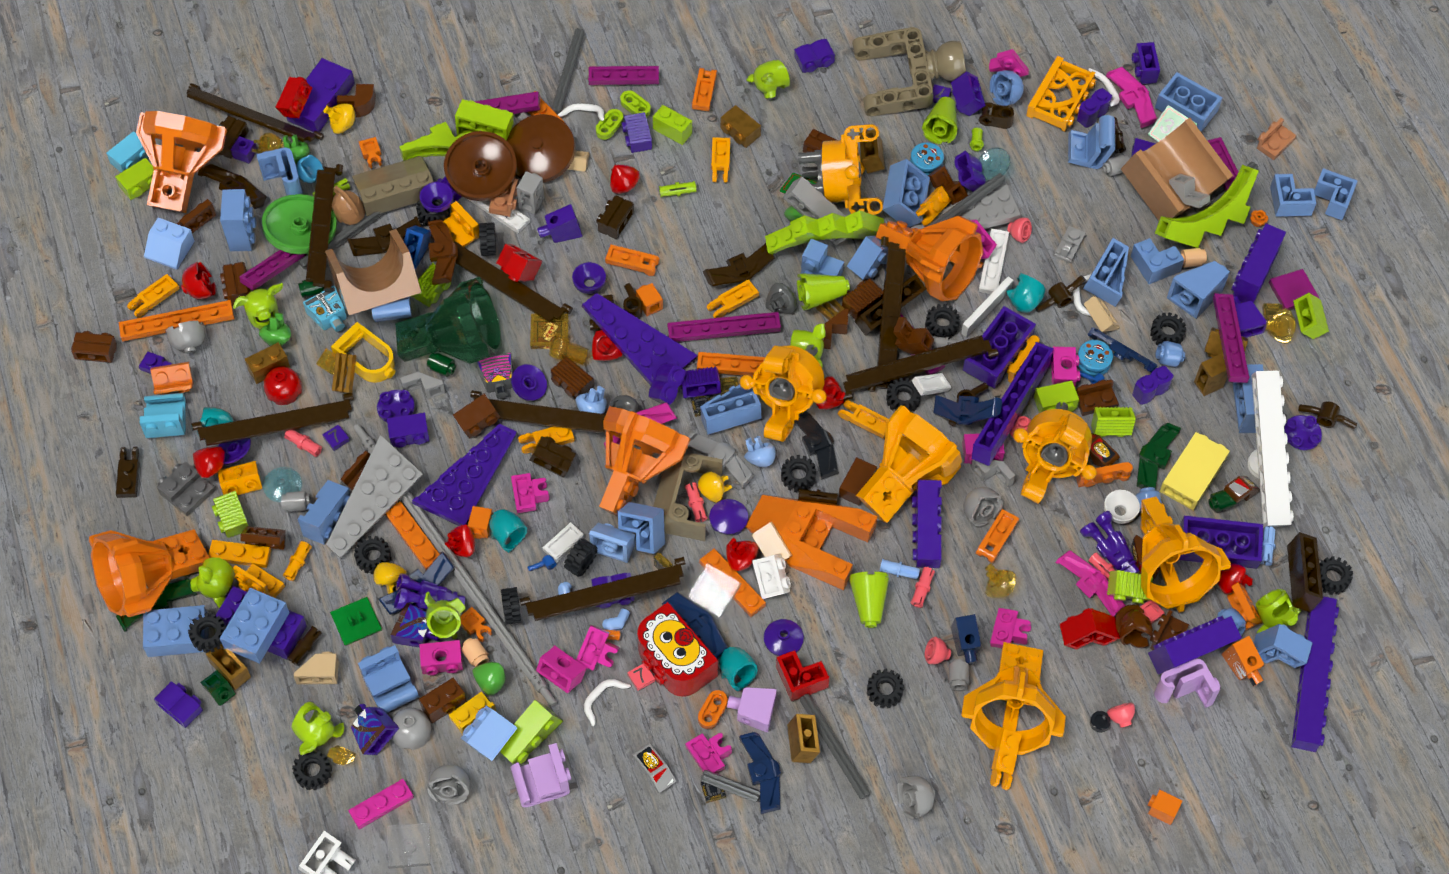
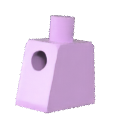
M744 688L741 698L729 696L727 708L738 710L737 721L768 732L777 690Z

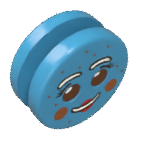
M925 142L913 148L910 162L927 176L938 167L943 166L944 154L939 146Z
M1089 340L1083 343L1078 351V368L1081 372L1094 377L1098 373L1104 375L1110 369L1113 352L1106 343L1100 340Z

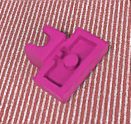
M1013 49L997 53V57L992 58L989 63L990 72L1010 70L1016 72L1020 77L1029 74L1028 67Z
M530 473L511 476L517 513L536 511L535 503L549 501L548 491H541L547 488L546 478L532 479L531 481Z
M998 608L990 645L1002 648L1003 642L1012 644V641L1013 643L1027 645V634L1022 632L1031 631V622L1018 619V611Z
M591 625L576 661L591 670L595 669L597 662L604 666L612 667L614 661L608 658L607 653L612 652L615 654L620 648L606 642L610 634L609 632Z
M702 733L685 743L686 749L702 772L708 770L717 774L725 769V765L721 760L731 755L732 747L730 745L725 747L719 746L723 741L722 733L713 736L709 741Z

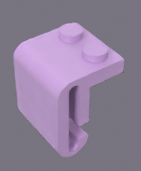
M1194 659L1165 671L1157 684L1154 696L1157 701L1168 703L1172 693L1177 699L1196 691L1206 708L1213 705L1220 691V684L1215 677L1213 678L1203 660Z
M557 743L548 745L550 753L528 759L529 764L520 767L518 762L511 766V772L522 807L534 806L570 793L568 781L571 780L568 768L564 769L562 762L566 761L562 749L558 750Z

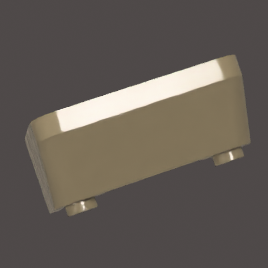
M687 454L680 462L663 471L653 507L664 509L665 533L705 541L706 524L687 520L688 509L684 505L675 502L684 471L702 474L712 471L721 477L723 474V459L698 454Z

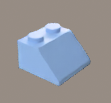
M157 218L148 234L144 258L177 270L195 242L191 229Z
M599 522L589 533L590 543L597 546L598 554L628 563L636 544L635 534L630 531L617 529L611 524Z
M485 706L478 711L473 723L464 729L461 739L478 753L493 761L517 727L493 709Z

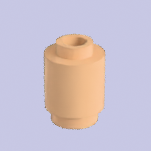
M1205 249L1181 250V255L1184 258L1183 268L1206 264L1207 254Z
M469 638L462 644L461 651L472 666L477 667L489 662V654L477 638Z

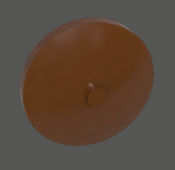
M547 114L533 115L521 120L512 128L506 140L513 148L516 156V176L522 179L525 172L535 173L543 178V183L561 176L570 167L576 151L575 139L567 124L561 119Z
M475 131L461 136L449 147L444 159V172L447 182L457 194L473 201H487L502 195L512 185L517 173V160L513 148L504 138L487 131Z

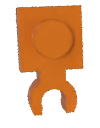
M376 137L358 141L363 158L367 159L369 168H372V162L377 161L379 166H381L382 162L379 156L381 151Z
M470 607L461 615V627L470 636L476 632L477 639L480 642H484V637L481 635L483 632H487L490 636L492 635L490 627L484 625L486 623L485 619L473 607Z

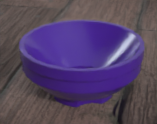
M442 182L427 184L422 188L419 196L422 206L430 212L445 211L453 202L451 188ZM437 199L443 201V203L439 206H434L432 204V202Z
M583 263L573 271V284L580 292L587 294L595 293L604 287L606 273L596 263ZM587 280L595 282L591 287L586 286L584 283Z

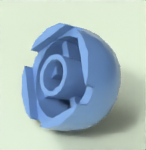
M1003 70L993 74L990 80V93L993 92L996 97L993 98L996 104L1008 106L1016 103L1022 97L1024 85L1021 77L1016 72Z

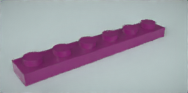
M1215 293L1213 302L1228 381L1248 383L1249 373L1233 294Z
M779 312L667 323L669 338L676 342L781 332Z

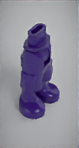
M1105 511L1096 518L1098 525L1108 535L1107 539L1101 534L1095 522L1085 525L1080 530L1083 537H1091L1098 543L1096 549L1102 557L1114 565L1116 570L1136 574L1140 571L1136 566L1137 561L1134 560L1133 554L1127 546L1126 539L1120 531L1114 530L1111 523L1113 516L1110 511Z
M400 574L396 584L398 593L394 602L395 609L400 610L404 608L408 602H415L418 608L427 609L428 607L424 602L426 592H430L432 599L436 602L439 600L452 601L455 598H459L465 606V596L457 595V592H452L447 587L437 586L435 583L424 580L418 583L406 574Z

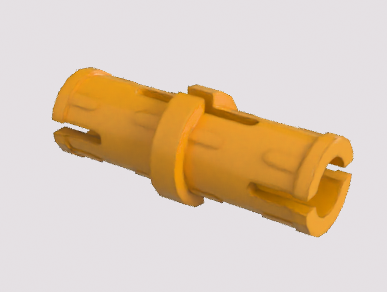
M300 541L294 555H291L289 565L283 573V577L287 580L294 581L299 569L304 566V560L312 548L309 543Z

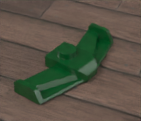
M1165 423L1149 442L1142 446L1139 453L1137 487H1153L1156 490L1158 467L1165 470L1172 452L1167 447L1180 433V427Z
M185 579L168 584L152 610L168 609L169 605L167 602L191 595L196 596L197 593L191 589L190 580ZM143 613L132 617L116 615V618L123 631L126 632L127 628L143 616Z

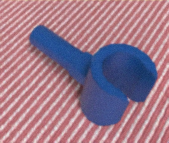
M1080 371V376L1088 379L1091 384L1104 380V376L1100 373L1093 377Z
M546 555L539 563L528 566V570L531 571L543 566L551 570L557 564L552 556Z

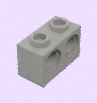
M525 172L518 184L517 197L519 209L536 214L544 200L543 178L538 174Z

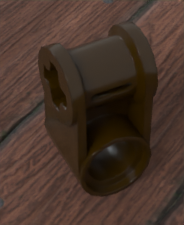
M987 102L982 107V115L979 117V122L984 126L1008 129L1013 125L1014 110L1010 106Z

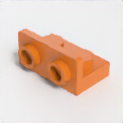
M189 362L150 369L154 394H171L173 391L184 393L190 391L194 383Z
M1240 583L1231 586L1234 593L1228 595L1227 598L1232 608L1236 609L1245 619V631L1262 623L1246 588Z

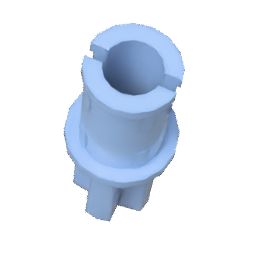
M1266 526L1263 530L1262 562L1260 564L1263 565L1265 561L1266 566L1273 564V550L1276 548L1274 544L1275 529L1272 526Z
M882 559L880 566L881 572L897 575V577L900 575L918 579L920 573L919 568Z

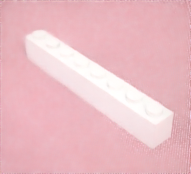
M1256 371L1251 377L1263 528L1266 526L1287 527L1293 522L1294 516L1293 511L1290 510L1292 493L1288 488V483H1290V472H1287L1289 455L1285 450V445L1287 444V434L1284 433L1286 416L1282 412L1284 396L1281 395L1283 378L1280 376L1279 371Z

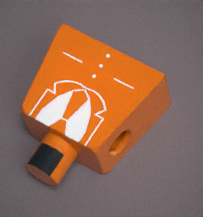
M1250 636L1232 644L1221 654L1239 680L1248 677L1253 687L1264 681L1258 672L1264 666V663Z

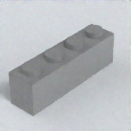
M803 177L795 180L783 196L802 216L806 215L815 219L831 213L846 216ZM836 238L829 240L834 245H837L843 242L846 238Z

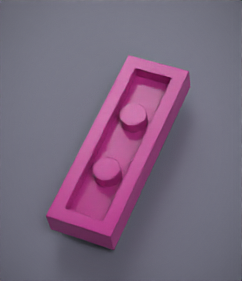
M401 779L348 811L360 830L413 799L414 796L404 779Z

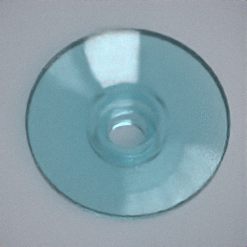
M991 148L979 157L982 164V174L986 180H990L998 173L1004 175L1009 169L1010 156L1002 148Z
M280 467L270 471L263 481L265 495L275 502H281L283 494L298 492L302 487L300 475L288 467Z

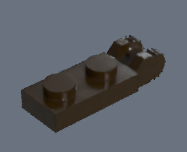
M137 446L132 448V460H126V447L120 448L116 483L117 498L137 497L140 465L139 449Z

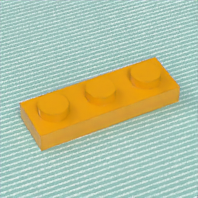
M212 540L208 556L209 558H221L231 564L246 566L255 564L258 567L267 568L271 549L264 546Z

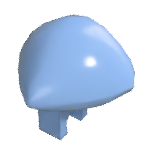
M597 386V391L591 388L589 393L578 395L575 399L578 410L604 414L607 406V401L604 398L605 389Z
M760 436L754 438L756 444L752 442L751 437L746 439L748 451L744 458L748 462L758 467H769L773 464L776 449L772 443H762Z

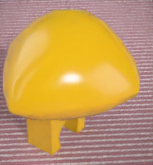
M339 104L334 107L326 106L323 111L329 115L330 126L334 134L343 133L354 124L355 111L350 104Z
M712 471L703 474L698 480V489L701 494L715 503L721 501L723 493L731 489L732 486L729 484L724 486V481L729 479L728 476L723 475L720 477Z
M381 562L374 570V582L376 585H386L387 592L390 594L393 592V587L397 584L399 575L407 574V571L397 564Z

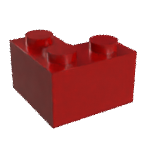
M505 244L496 264L500 265L501 270L509 275V279L515 282L519 280L526 282L534 281L543 261L514 244Z
M1087 608L1081 614L1068 617L1066 621L1060 623L1064 646L1079 649L1091 642L1105 646L1120 639L1116 629L1115 617L1093 608Z
M795 650L776 657V669L791 701L829 687L830 678L822 661L802 667Z

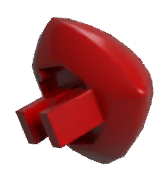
M614 165L611 169V190L616 194L632 190L640 179L639 171L627 165Z
M602 330L596 331L592 341L593 359L608 361L622 357L623 353Z
M832 376L824 378L822 390L826 392V400L821 404H815L819 409L825 410L840 406L845 402L843 401L845 392H842L839 383Z
M206 447L193 453L195 468L202 478H209L222 469L225 460V451L222 447Z
M460 525L448 533V542H445V545L454 554L461 557H470L474 553L475 538L468 525Z
M733 537L729 544L726 545L727 560L732 570L743 571L752 566L753 560H756L759 548L757 543L736 541Z
M1231 563L1229 569L1220 571L1218 586L1224 594H1231L1234 592L1231 586L1237 583L1244 587L1245 584L1251 586L1253 579L1246 575L1245 567Z

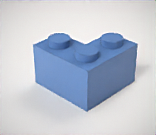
M1326 169L1322 170L1314 193L1316 196L1330 200L1325 212L1326 215L1340 220L1343 219L1358 182L1357 180Z
M1275 174L1270 186L1275 216H1312L1316 206L1314 188L1295 189L1293 174Z
M866 236L847 267L863 280L873 278L878 273L880 264H886L887 248L881 247V240L876 238V236Z
M1150 238L1134 244L1130 256L1148 284L1181 272L1184 258L1176 246L1159 252Z
M810 239L802 255L801 273L841 276L844 262L827 255V244Z
M628 502L618 511V529L635 532L636 550L654 554L665 545L664 509Z
M1278 624L1257 633L1254 645L1264 663L1267 664L1279 659L1296 668L1307 664L1312 642L1305 639L1303 635L1291 631L1287 626Z

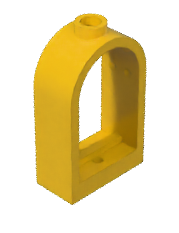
M358 322L331 346L333 356L336 358V353L346 354L363 338L387 356L389 360L386 365L376 370L367 369L356 361L355 373L368 382H382L392 378L396 372L393 352L389 345Z

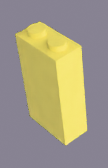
M1195 432L1162 483L1160 492L1194 511L1225 463L1230 450L1221 444L1213 442L1207 436Z

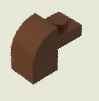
M356 84L355 95H337V104L352 105L356 118L368 115L375 107L376 92L374 84Z
M906 317L898 318L893 333L897 337L895 345L899 349L915 355L931 350L934 338L927 328H913Z

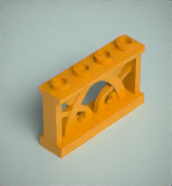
M1057 56L1029 103L1026 116L1032 119L1033 117L1061 128L1065 132L1068 126L1071 127L1073 125L1074 115L1078 114L1081 103L1088 98V91L1094 88L1097 80L1094 79L1096 72L1087 71L1063 61L1064 58ZM1080 79L1085 80L1083 85H1079L1078 82L1081 81ZM1058 80L1061 84H1056L1055 81ZM1067 85L1072 98L1056 102V97L1050 89H1061ZM1050 97L1052 99V103H1050V100H1046L1045 98ZM1054 110H1057L1059 116H1061V112H1065L1066 117L1061 118L1056 116L1054 114Z

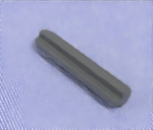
M704 770L701 775L702 782L753 802H757L759 799L760 791L708 770Z

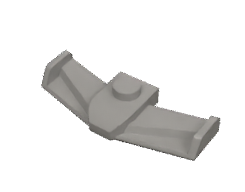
M694 432L688 436L690 438L688 448L705 454L708 457L723 459V469L726 468L742 489L755 476L735 453V448L728 443H718Z

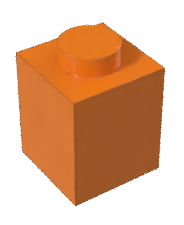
M653 283L643 285L636 290V297L641 300L642 310L646 317L663 309V299Z
M472 507L468 526L471 528L474 538L489 537V521L493 515L492 509Z
M1159 790L1157 796L1153 794L1148 803V806L1151 808L1148 814L1171 825L1182 800Z

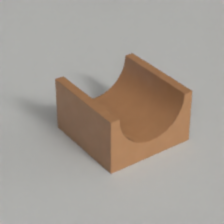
M1191 118L1185 120L1179 127L1145 151L1139 150L1121 168L1158 221L1161 216L1177 218L1193 207L1182 202L1169 184L1171 178L1178 174L1195 177V191L1212 195L1233 176Z
M397 229L389 231L390 245L385 256L379 262L369 267L353 268L347 266L335 256L332 249L325 251L338 294L348 315L421 293L410 252Z

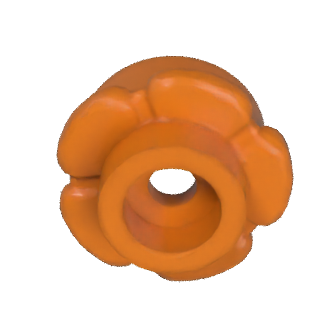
M1254 210L1250 217L1251 223L1256 227L1263 226L1268 221L1266 212Z

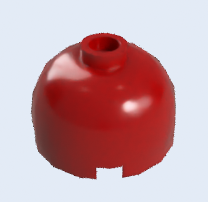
M196 262L184 270L181 288L185 294H189L197 300H203L215 295L217 292L215 282L211 284L209 279L212 275L203 263Z
M276 367L264 379V392L269 401L271 400L277 405H288L295 402L299 394L302 393V382L297 372L293 369Z

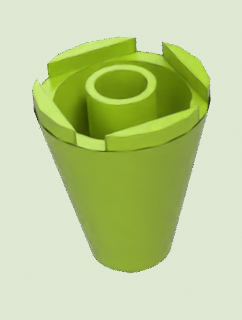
M950 97L940 98L923 122L922 130L924 136L930 142L935 144H942V142L951 143L957 135L955 101Z
M806 273L797 275L800 280H797L799 301L804 303L801 306L803 310L812 309L844 296L850 289L848 279L845 280L844 276Z
M875 571L874 574H868V572L851 574L849 581L860 622L865 624L866 628H875L877 624L881 623L889 574Z

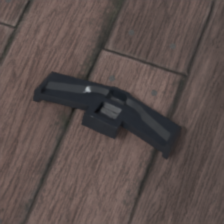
M807 410L799 413V420L794 422L805 433V436L802 437V442L809 456L817 455L821 480L838 474L833 446L834 440L831 434L824 430Z

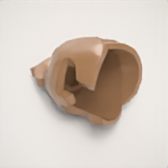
M336 185L334 187L335 197L332 208L337 220L340 223L344 222L349 225L360 222L365 216L362 201L354 192L343 191Z

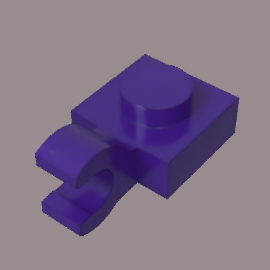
M147 352L139 365V369L151 374V368L172 365V363L166 361L163 356Z

